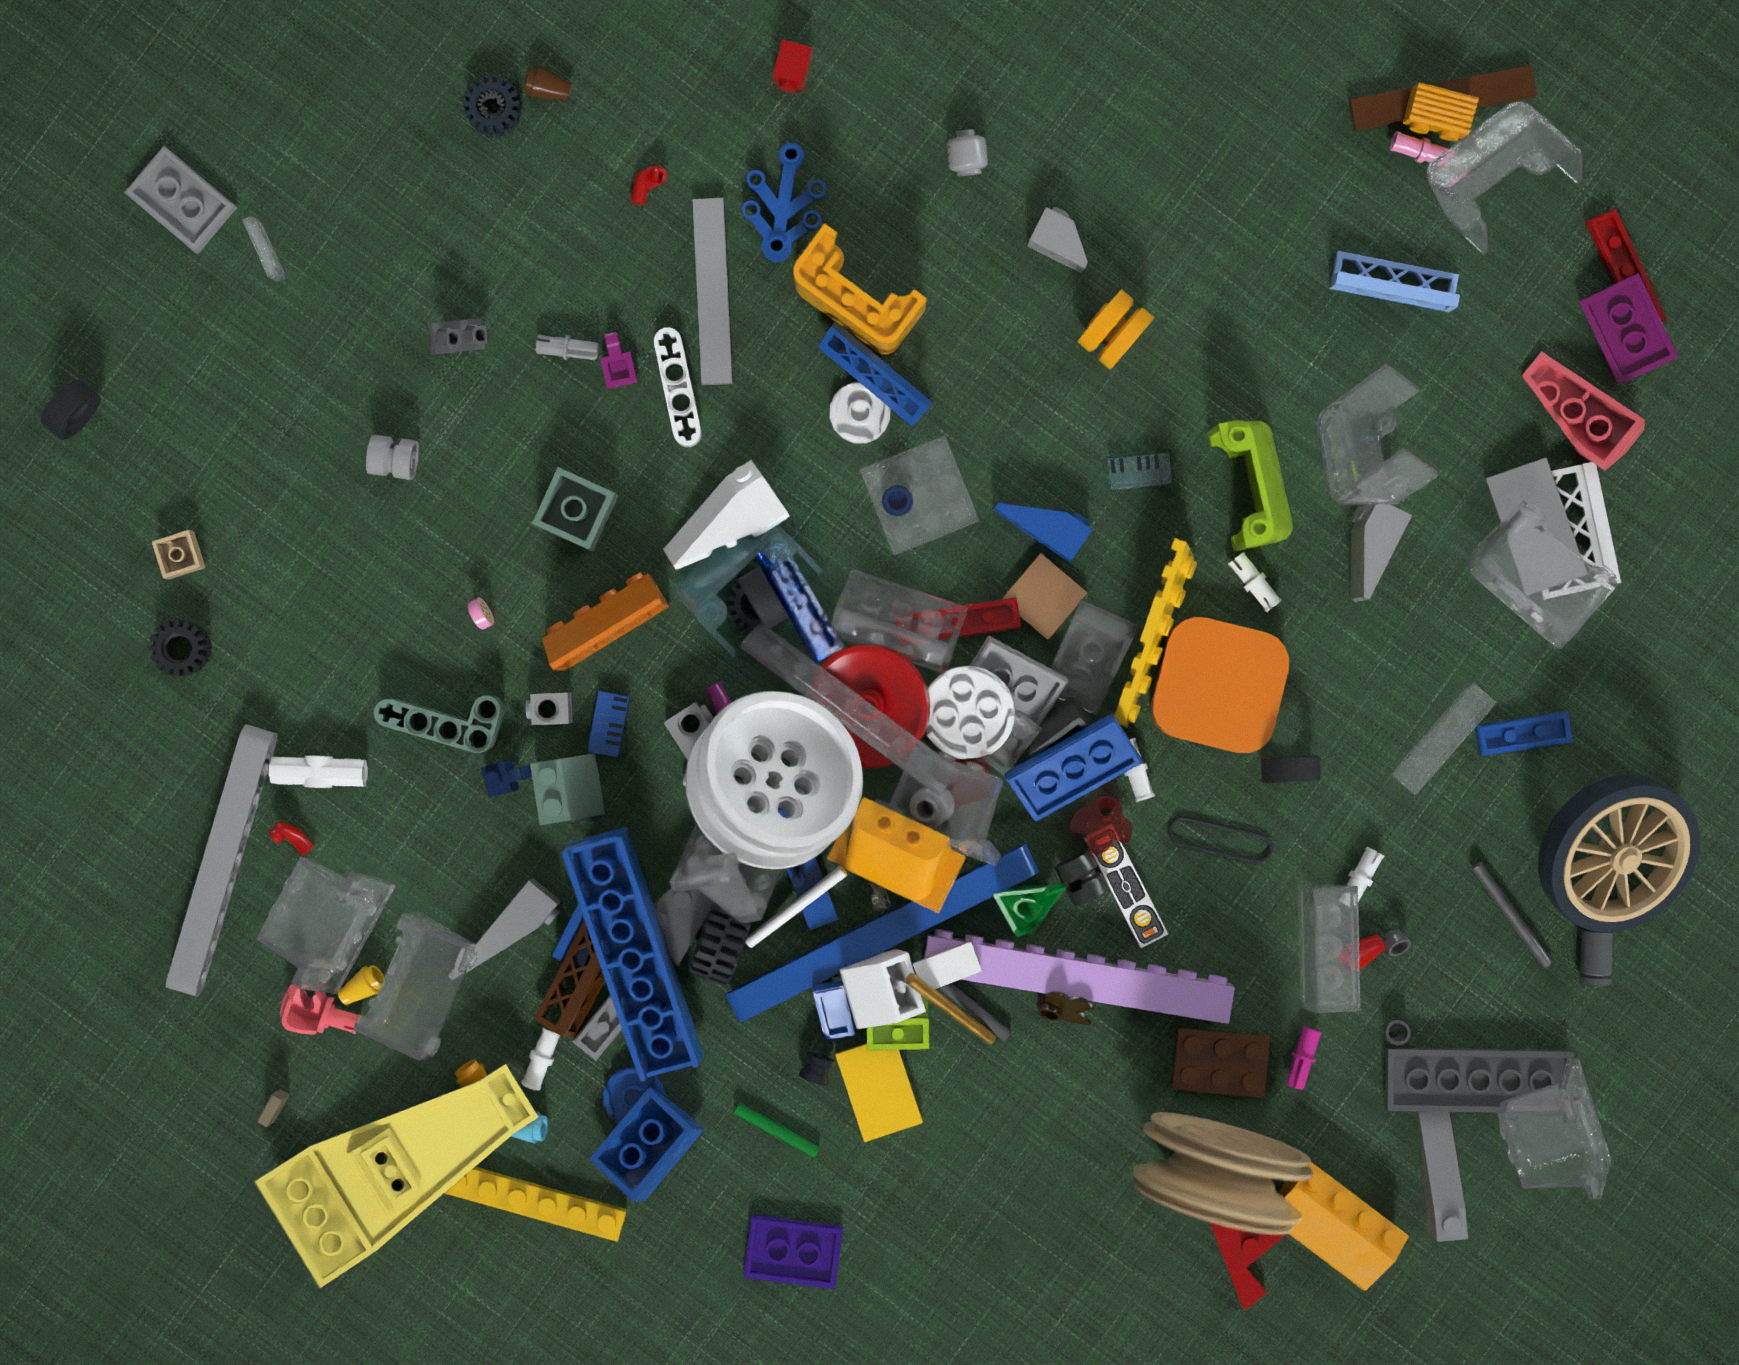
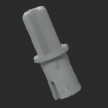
M539 334L537 337L540 340L536 341L537 354L561 356L564 360H568L569 357L596 360L599 355V344L597 342L571 339L568 335L565 338Z

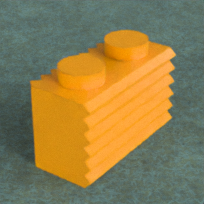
M1418 82L1412 87L1403 124L1410 125V130L1422 134H1427L1429 131L1438 132L1441 139L1456 142L1458 139L1469 135L1479 98Z

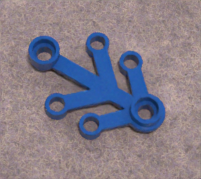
M796 143L783 145L779 152L783 172L778 200L765 183V176L761 171L752 170L747 175L749 188L758 193L774 215V228L772 230L760 215V206L756 201H746L742 206V214L746 220L752 222L763 237L762 252L772 262L786 260L792 252V243L809 231L817 230L821 226L820 214L815 210H809L804 214L801 223L786 232L788 219L813 201L821 200L826 195V185L824 182L813 180L809 183L808 190L791 201L795 170L804 161L803 150ZM794 150L797 152V157L790 160L785 156L786 152ZM758 175L762 178L759 185H753L750 182L753 176ZM819 185L823 188L821 194L815 195L811 192L812 187ZM754 206L757 208V212L755 215L749 216L745 212L746 208ZM809 216H816L818 218L817 224L809 225L806 222ZM774 241H780L783 247L779 251H774L771 248V244Z

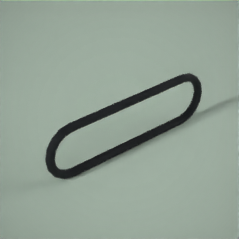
M1189 816L1174 818L1168 827L1170 840L1174 844L1252 863L1267 861L1273 852L1271 840L1266 835ZM1185 820L1259 837L1267 842L1268 852L1263 858L1255 859L1181 842L1174 837L1173 827L1178 821Z

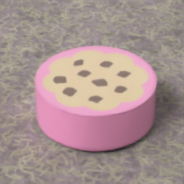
M478 597L468 603L470 616L480 629L484 630L494 625L491 610L482 598Z

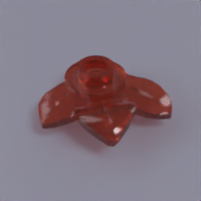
M1101 796L1094 801L1092 806L1080 808L1075 813L1070 823V832L1086 834L1088 847L1093 854L1099 855L1107 851L1114 840L1128 844L1132 836V825L1122 815L1121 803L1116 798ZM1109 808L1112 810V814L1105 816L1101 813V810Z

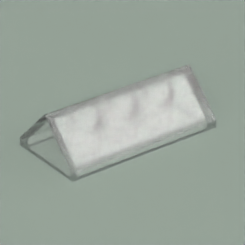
M1297 884L1300 1007L1314 1013L1360 1011L1358 886Z

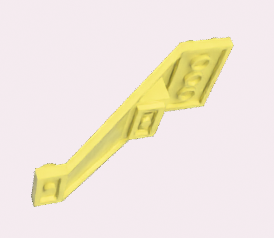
M505 1064L476 1083L309 1146L254 1182L319 1288H322L378 1250L511 1135L537 1119L538 1116ZM378 1153H383L386 1157V1161L382 1165L377 1164L375 1161ZM395 1179H399L402 1182V1188L399 1191L392 1189V1182Z

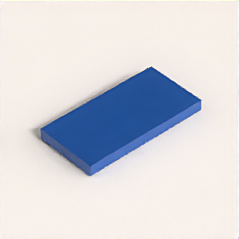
M1111 713L1007 771L1004 775L1011 788L1036 822L1138 766L1143 761L1116 717Z

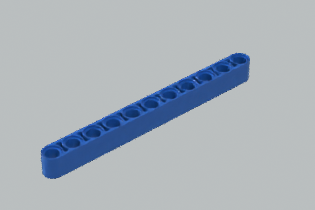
M1026 843L1019 845L957 876L939 914L909 900L730 990L725 995L738 1021H745L811 988L813 985H817L839 974V969L871 958L992 897V893L1006 890L1034 876L1039 872V869Z

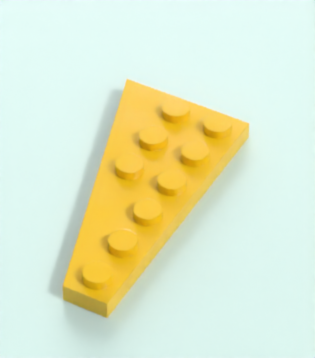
M1176 538L1171 548L1177 551L1174 561H1169L1165 565L1162 574L1161 584L1165 585L1164 591H1157L1140 639L1144 647L1143 652H1139L1133 659L1130 674L1134 677L1132 682L1127 681L1114 715L1119 724L1127 728L1130 722L1135 723L1141 708L1140 705H1137L1141 693H1147L1151 684L1152 677L1148 676L1152 664L1157 666L1162 656L1163 648L1159 646L1163 636L1168 637L1173 628L1174 619L1171 617L1174 608H1180L1186 591L1183 590L1186 578H1192L1196 569L1197 562L1194 561L1195 556L1187 542Z

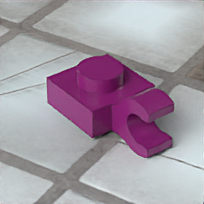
M617 332L605 334L609 356L600 358L607 389L638 383L632 353H622Z

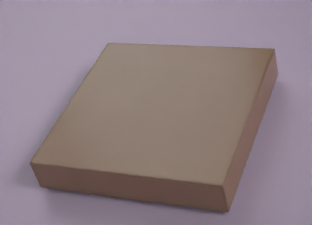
M1040 553L1002 599L1017 597L1020 618L1048 640L1087 595V592Z

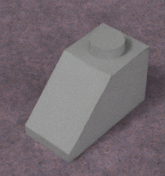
M1046 207L1027 247L1083 273L1088 261L1074 221L1069 219L1070 215L1064 210L1053 207L1051 210Z

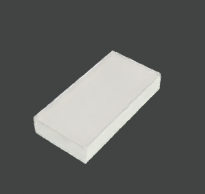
M971 941L912 963L917 976L934 989L982 971Z

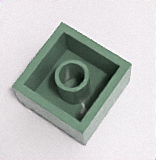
M557 467L532 524L593 552L618 499V495Z

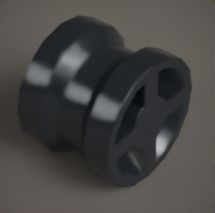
M807 1051L805 1056L807 1062L805 1067L800 1069L799 1076L815 1084L827 1086L829 1070L834 1068L836 1061L820 1053Z

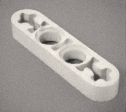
M663 328L656 333L654 346L675 440L680 445L692 447L700 441L702 430L683 341L675 329ZM669 334L672 339H677V342L672 344L673 354L675 356L680 353L681 358H669L663 362L662 357L669 356L666 347L660 346V342H663L664 336ZM672 364H678L683 368V376L677 381L669 380L666 376V370ZM684 394L689 397L690 404L686 410L678 411L673 408L672 401L676 395ZM693 413L694 418H687L689 427L696 429V433L691 435L692 440L686 441L684 436H679V432L684 431L682 420L676 422L675 417H686Z

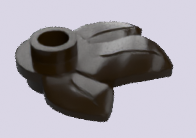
M1054 991L1047 993L1045 997H1040L1037 1000V1013L1046 1020L1060 1021L1063 1019L1071 1023L1091 1024V1021L1083 1012L1093 1009L1094 1005L1083 997H1069L1064 992Z

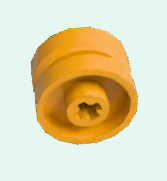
M1122 289L1109 304L1106 302L1088 323V329L1077 341L1088 352H1091L1103 340H1106L1108 344L1099 354L1098 360L1109 370L1113 368L1155 318L1142 307L1137 309L1127 320L1124 315L1133 306L1134 299Z

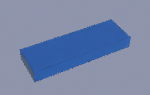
M1568 711L1474 726L1479 756L1573 742Z

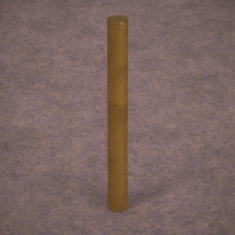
M910 973L906 977V984L988 1045L995 1042L996 1035L917 975Z

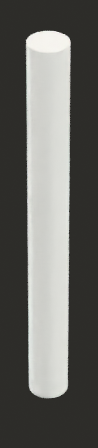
M842 866L837 867L747 936L745 941L747 945L753 948L847 876L845 869Z

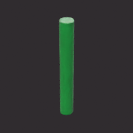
M740 1102L734 1111L735 1115L814 1158L816 1157L820 1146Z

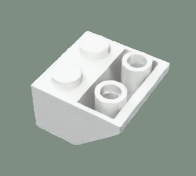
M892 949L839 969L857 1029L898 1023L926 1012L921 994L905 983L906 977L910 973H914L908 952Z

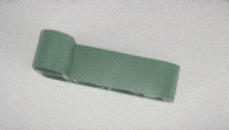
M481 696L475 700L469 720L402 700L385 699L381 700L374 708V717L384 727L473 753H482L492 749L496 743L505 706L503 701L496 696ZM488 700L492 701L496 707V712L491 718L485 717L482 713V705ZM392 708L394 712L406 713L404 719L400 717L389 719L385 709ZM418 713L424 714L427 718V725L423 730L417 729L414 725V718ZM449 721L453 722L457 727V734L453 739L447 738L443 732L445 724ZM477 730L483 731L487 736V742L482 748L476 746L473 742V735Z

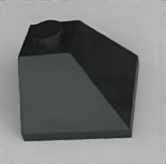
M1070 696L1046 715L1029 749L1030 754L1033 757L1095 723L1094 720Z

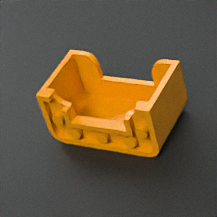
M824 223L795 263L793 274L797 293L874 351L880 354L893 353L924 313L927 298L915 289L904 297L891 293L883 305L839 274L844 264V255L842 250L835 245L837 232Z

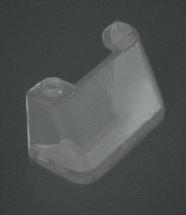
M1523 500L1471 551L1468 569L1481 584L1548 642L1561 649L1573 638L1617 587V576L1605 565L1602 567L1597 565L1591 567L1546 528V522L1544 521L1545 513L1535 504L1529 506Z
M411 912L402 914L397 929L403 931L404 935L397 936L395 942L399 943L376 998L370 999L368 1006H371L367 1016L359 1015L353 1030L421 1061L429 1055L434 1056L441 1043V1039L438 1038L466 971L475 964L478 952L475 951L476 944L422 913Z

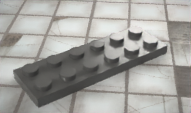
M1385 1047V1109L1387 1111L1572 1114L1573 1051Z

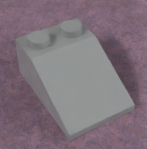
M1379 498L1366 502L1363 506L1359 505L1351 518L1354 525L1351 529L1350 599L1355 602L1370 599L1412 517L1411 514Z

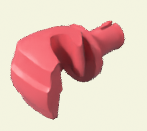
M295 981L293 984H290L283 995L280 1006V1017L282 1018L284 1028L301 1034L316 1035V1032L323 1033L325 1028L328 1029V1026L356 1034L362 1015L335 1008L336 1005L333 1004L335 998L327 997L320 985L317 986L313 999L310 998L305 991L304 983L301 981Z

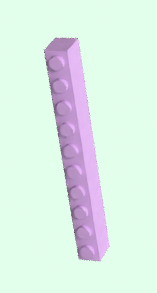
M935 929L934 934L927 933L923 959L971 941L982 971L961 980L1046 994L1058 991L1064 992L1069 997L1078 996L1094 1002L1229 1024L1235 987L1227 983V978L1223 976L1209 975L1208 979L1196 978V972L1188 970H1178V974L1166 973V967L1149 964L1148 969L1136 968V963L1128 960L1118 959L1117 964L1106 963L1105 957L1087 954V959L1076 958L1075 952L1057 949L1056 954L1044 952L1045 947L1026 944V949L1014 947V942L996 939V943L991 944L983 942L984 937L966 934L965 939L953 937V932Z

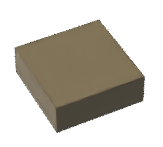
M281 1089L273 1093L258 1117V1123L265 1127L274 1123L290 1094Z

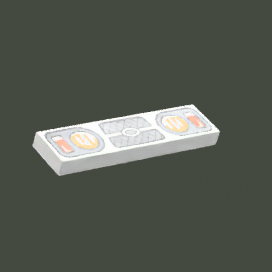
M1110 824L1085 837L1084 840L1139 947L1143 948L1168 935L1113 825Z

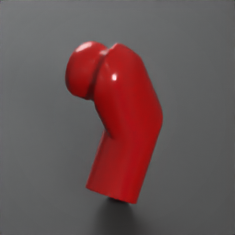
M654 165L639 172L635 177L630 202L644 206L648 190L666 181V170L663 167Z
M285 822L276 823V826L268 832L269 836L276 843H281L283 839L287 838L302 856L308 854L315 847L299 828Z

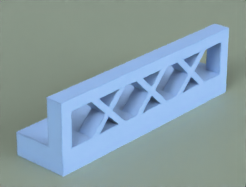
M1342 251L1336 253L1330 289L1451 312L1457 308L1460 295L1455 294L1459 274ZM1343 260L1354 262L1361 273L1356 275L1341 272ZM1363 264L1370 265L1371 267L1365 269ZM1375 267H1381L1386 270L1391 279L1387 281L1371 278L1368 272ZM1393 270L1401 271V273L1396 275ZM1405 273H1411L1416 276L1421 285L1417 287L1402 284L1398 278ZM1423 276L1432 278L1426 281ZM1435 279L1449 281L1447 292L1433 290L1428 284Z

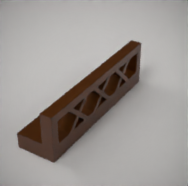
M585 920L534 1017V1020L562 1037H576L605 982ZM588 948L590 960L587 966L579 968L576 956L579 950ZM574 975L576 988L573 993L564 995L562 983L566 977ZM559 1003L562 1015L556 1024L545 1016L551 1005Z

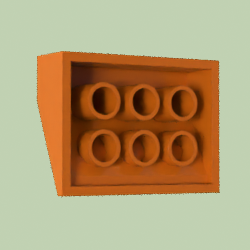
M640 572L625 581L627 587L616 592L614 588L600 596L601 603L593 608L586 605L572 614L575 619L565 625L560 621L546 630L548 635L542 638L551 668L553 670L566 671L669 608L668 602L650 574L643 576Z

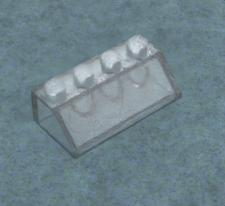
M852 569L835 608L829 635L855 644L882 645L899 652L914 664L944 673L948 670L969 608ZM946 610L950 614L941 615L937 611ZM914 614H920L918 619H912ZM953 617L958 619L955 627L952 625ZM953 632L952 637L938 640L940 634Z

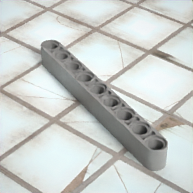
M248 724L244 725L241 730L170 966L166 988L196 997L202 992L267 777L271 757H273L277 742V733Z

